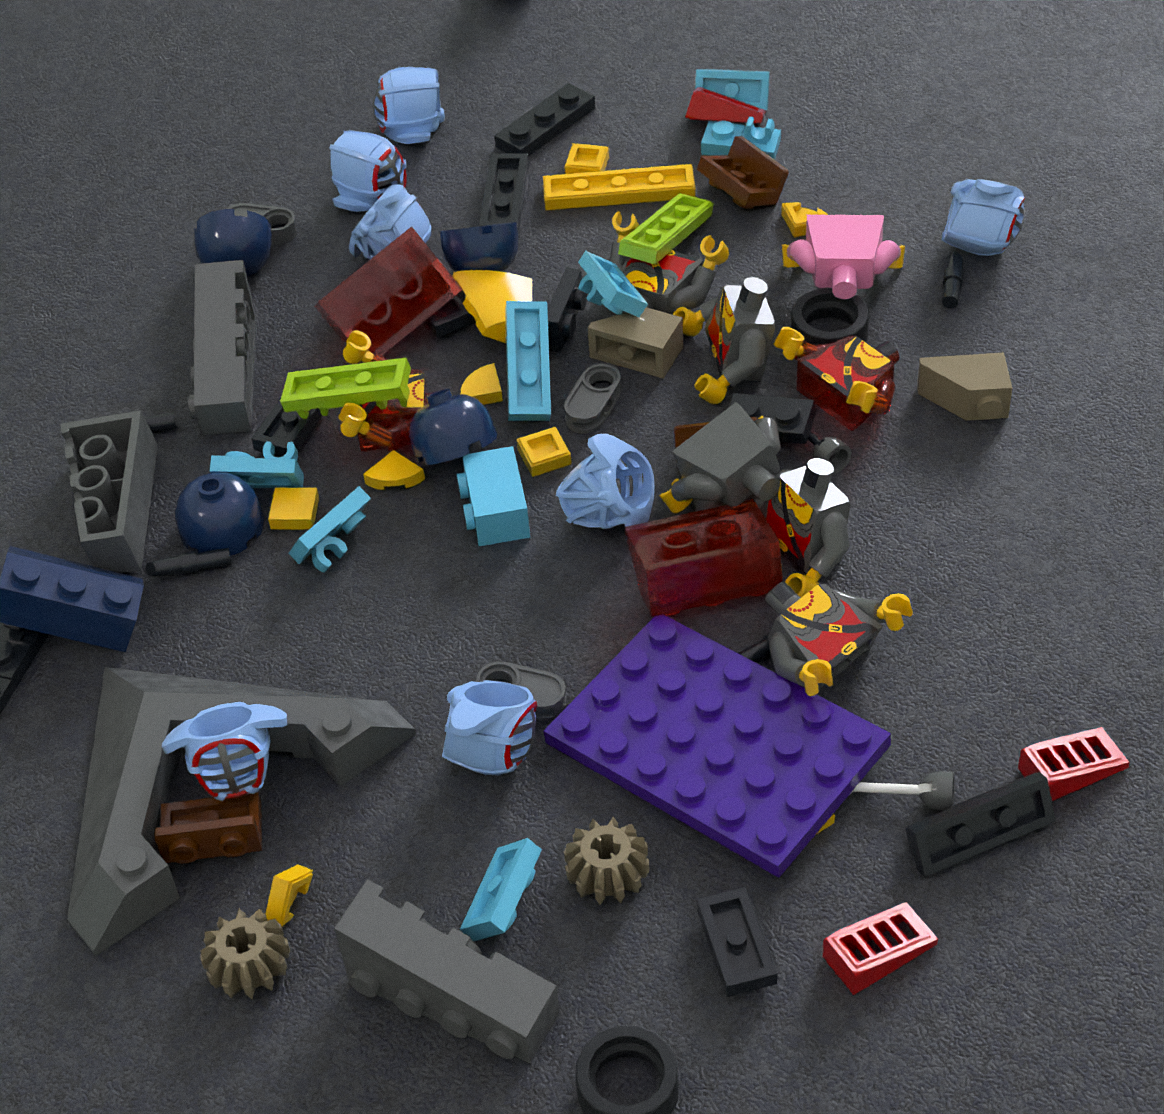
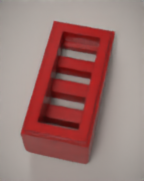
M698 87L693 92L685 118L691 120L747 123L749 117H754V123L756 124L762 122L765 111L762 108Z
M1100 727L1039 742L1021 749L1018 769L1024 777L1036 772L1047 777L1051 799L1054 801L1127 769L1130 762L1104 729ZM1098 745L1107 758L1102 760L1092 747ZM1083 751L1091 763L1086 764L1078 753ZM1069 758L1075 767L1069 768L1063 759ZM1054 764L1059 771L1053 772L1049 766Z
M905 902L842 928L826 937L823 941V958L851 993L855 995L936 946L938 938L909 904ZM904 921L917 937L909 940L897 925ZM889 931L899 945L893 947L883 936V933ZM873 940L882 952L876 954L868 942ZM858 948L866 959L859 961L852 951Z

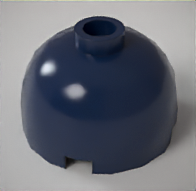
M222 209L212 211L197 220V229L194 228V246L196 256L201 264L243 260L246 275L249 277L260 271L270 257L271 224L258 213L247 210V217L235 216L234 209Z
M516 222L440 231L444 258L455 272L464 270L503 271L508 269L514 262L518 251Z
M450 389L439 390L426 396L428 404L417 410L410 424V442L418 464L423 460L426 465L453 460L470 454L469 447L474 442L480 440L483 448L497 438V432L487 408L478 399L469 395H452Z
M212 472L199 476L188 483L180 493L175 509V521L182 544L187 549L188 545L191 548L197 549L198 553L229 548L230 556L241 553L248 548L247 541L253 538L255 533L258 538L263 530L264 516L254 489L239 476L227 472Z

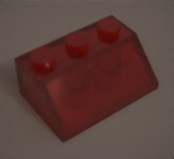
M411 226L318 301L314 307L345 343L352 331L358 330L365 333L371 341L368 351L374 354L376 358H380L462 291V288Z
M754 499L743 501L738 506L730 507L724 505L625 527V535L640 593L652 617L659 615L671 616L679 613L681 610L703 605L716 606L726 600L744 596H760L771 591L777 584L783 581L779 539Z

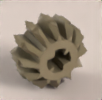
M614 816L608 825L600 826L593 818L589 825L590 831L575 828L573 842L566 844L564 851L565 862L567 863L565 866L566 877L570 884H576L577 892L581 898L595 893V900L601 905L606 896L613 895L617 901L622 903L625 897L624 890L638 893L641 887V878L647 877L649 873V859L646 857L648 855V845L644 837H637V831L632 823L619 829L618 822Z
M240 908L234 920L227 921L219 917L217 923L219 930L205 932L204 943L206 947L200 950V960L203 968L207 969L206 975L211 985L215 988L223 987L224 993L228 994L230 998L235 996L241 989H244L246 996L252 999L255 988L261 985L272 991L274 985L272 976L286 975L287 964L285 959L290 957V946L287 938H284L280 923L276 919L267 920L266 915L260 909L249 918L246 917L245 912Z

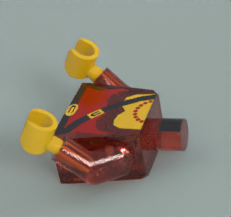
M782 327L773 345L776 348L783 349V355L786 359L798 361L797 391L809 400H814L817 406L851 431L855 430L872 413L885 415L889 412L896 391V385L893 382L894 364L899 362L900 359L898 350L892 343L885 341L879 346L872 348L857 336H848L834 343L813 345L804 341L803 335L797 330L790 327Z
M355 330L347 338L343 357L348 363L357 364L361 361L367 363L388 360L377 351L372 353L368 351L371 341L365 333ZM411 369L407 385L410 393L406 407H402L398 399L388 400L386 409H380L376 402H367L364 405L346 403L338 416L339 420L342 421L340 428L343 435L354 437L358 434L361 452L378 449L396 451L411 444L409 436L411 421L417 410L428 404L426 396L434 393L428 392L425 373L422 370Z

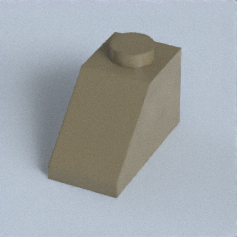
M646 307L640 317L626 312L621 315L591 322L588 326L590 358L664 379L683 349V317Z
M1004 352L919 358L917 392L924 398L966 421L1008 418L1012 384Z

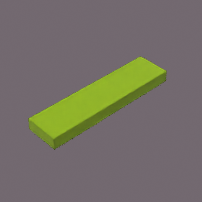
M679 193L620 241L618 254L656 264L712 216L714 203Z

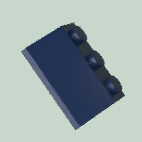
M10 546L0 577V623L126 652L137 620L144 587L143 579Z

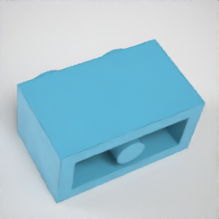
M513 446L462 456L464 472L457 473L459 493L461 499L469 498L470 503L463 504L467 530H476L478 545L485 546L530 538L527 505Z

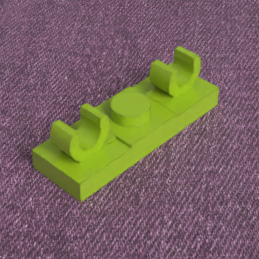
M407 358L288 372L280 403L285 412L297 411L298 415L303 419L308 418L310 409L319 408L322 416H328L330 408L343 407L346 403L364 405L367 402H376L380 409H386L388 400L398 399L400 405L406 407L410 393L407 385L411 367Z

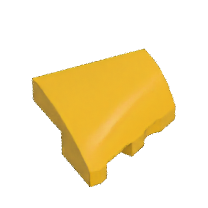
M492 270L457 271L453 273L450 279L452 287L462 288L466 297L463 305L467 312L476 319V326L482 336L506 343V301H532V279Z

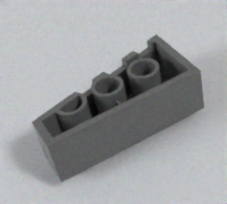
M243 260L195 264L194 366H191V383L194 394L189 395L188 405L191 419H198L202 435L251 431L257 319Z
M142 411L60 424L66 447H64L65 455L71 472V476H69L70 485L76 501L74 507L80 542L94 567L118 573L142 570L158 444Z
M367 879L334 928L350 985L364 996L375 997L378 995L394 1002L398 1009L409 1016L418 1018L423 1015L440 1023L448 1033L456 1037L466 1038L470 1036L479 1040L500 1057L506 1059L517 1057L531 1063L560 1012L557 986L498 952L492 953L490 958L483 956L480 948L470 940L471 937L454 927L447 934L435 929L423 919L425 911L408 901L404 903L401 909L380 897L383 893V887Z

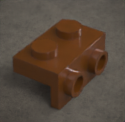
M743 136L734 137L728 155L701 156L696 169L709 179L710 185L724 190L733 197L735 204L747 209H752L754 206L776 205L789 174L788 169Z
M250 793L239 798L224 799L223 801L210 797L161 804L160 827L155 829V841L162 859L166 863L176 862L184 864L193 862L196 859L219 856L238 857L245 853L262 851V812L259 793Z

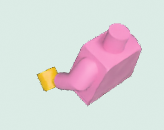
M807 215L806 240H797L790 245H782L783 266L801 267L806 273L812 274L816 287L832 288L835 297L850 299L854 297L857 289L871 288L875 275L884 273L887 268H902L905 246H898L891 240L882 242L884 215Z

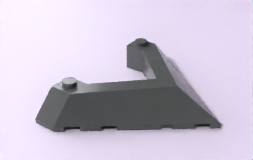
M105 667L67 916L70 926L92 953L97 956L180 898L168 864L157 853L155 829L160 827L161 804L170 802L172 794L170 785L174 769H178L181 754H185L186 751L185 748L181 747L169 754H165L162 742L174 728L184 721L196 717L199 712L220 704L244 702L247 705H268L281 709L287 714V725L284 727L267 728L270 735L269 751L292 752L294 758H313L340 787L416 735L415 728L387 701Z

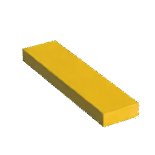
M692 164L543 176L545 210L668 201L679 193L696 197Z

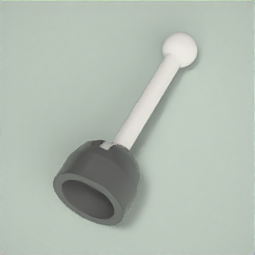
M950 771L932 772L926 775L919 785L860 782L852 792L919 795L923 804L930 809L945 811L954 806L955 776L954 772Z

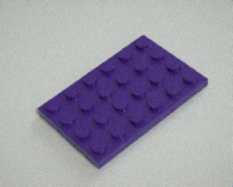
M660 612L650 620L543 731L545 743L778 878L891 746V733L817 694L808 696L805 693V688L784 679L775 672Z

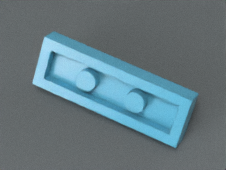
M506 301L508 421H550L551 397L547 302Z

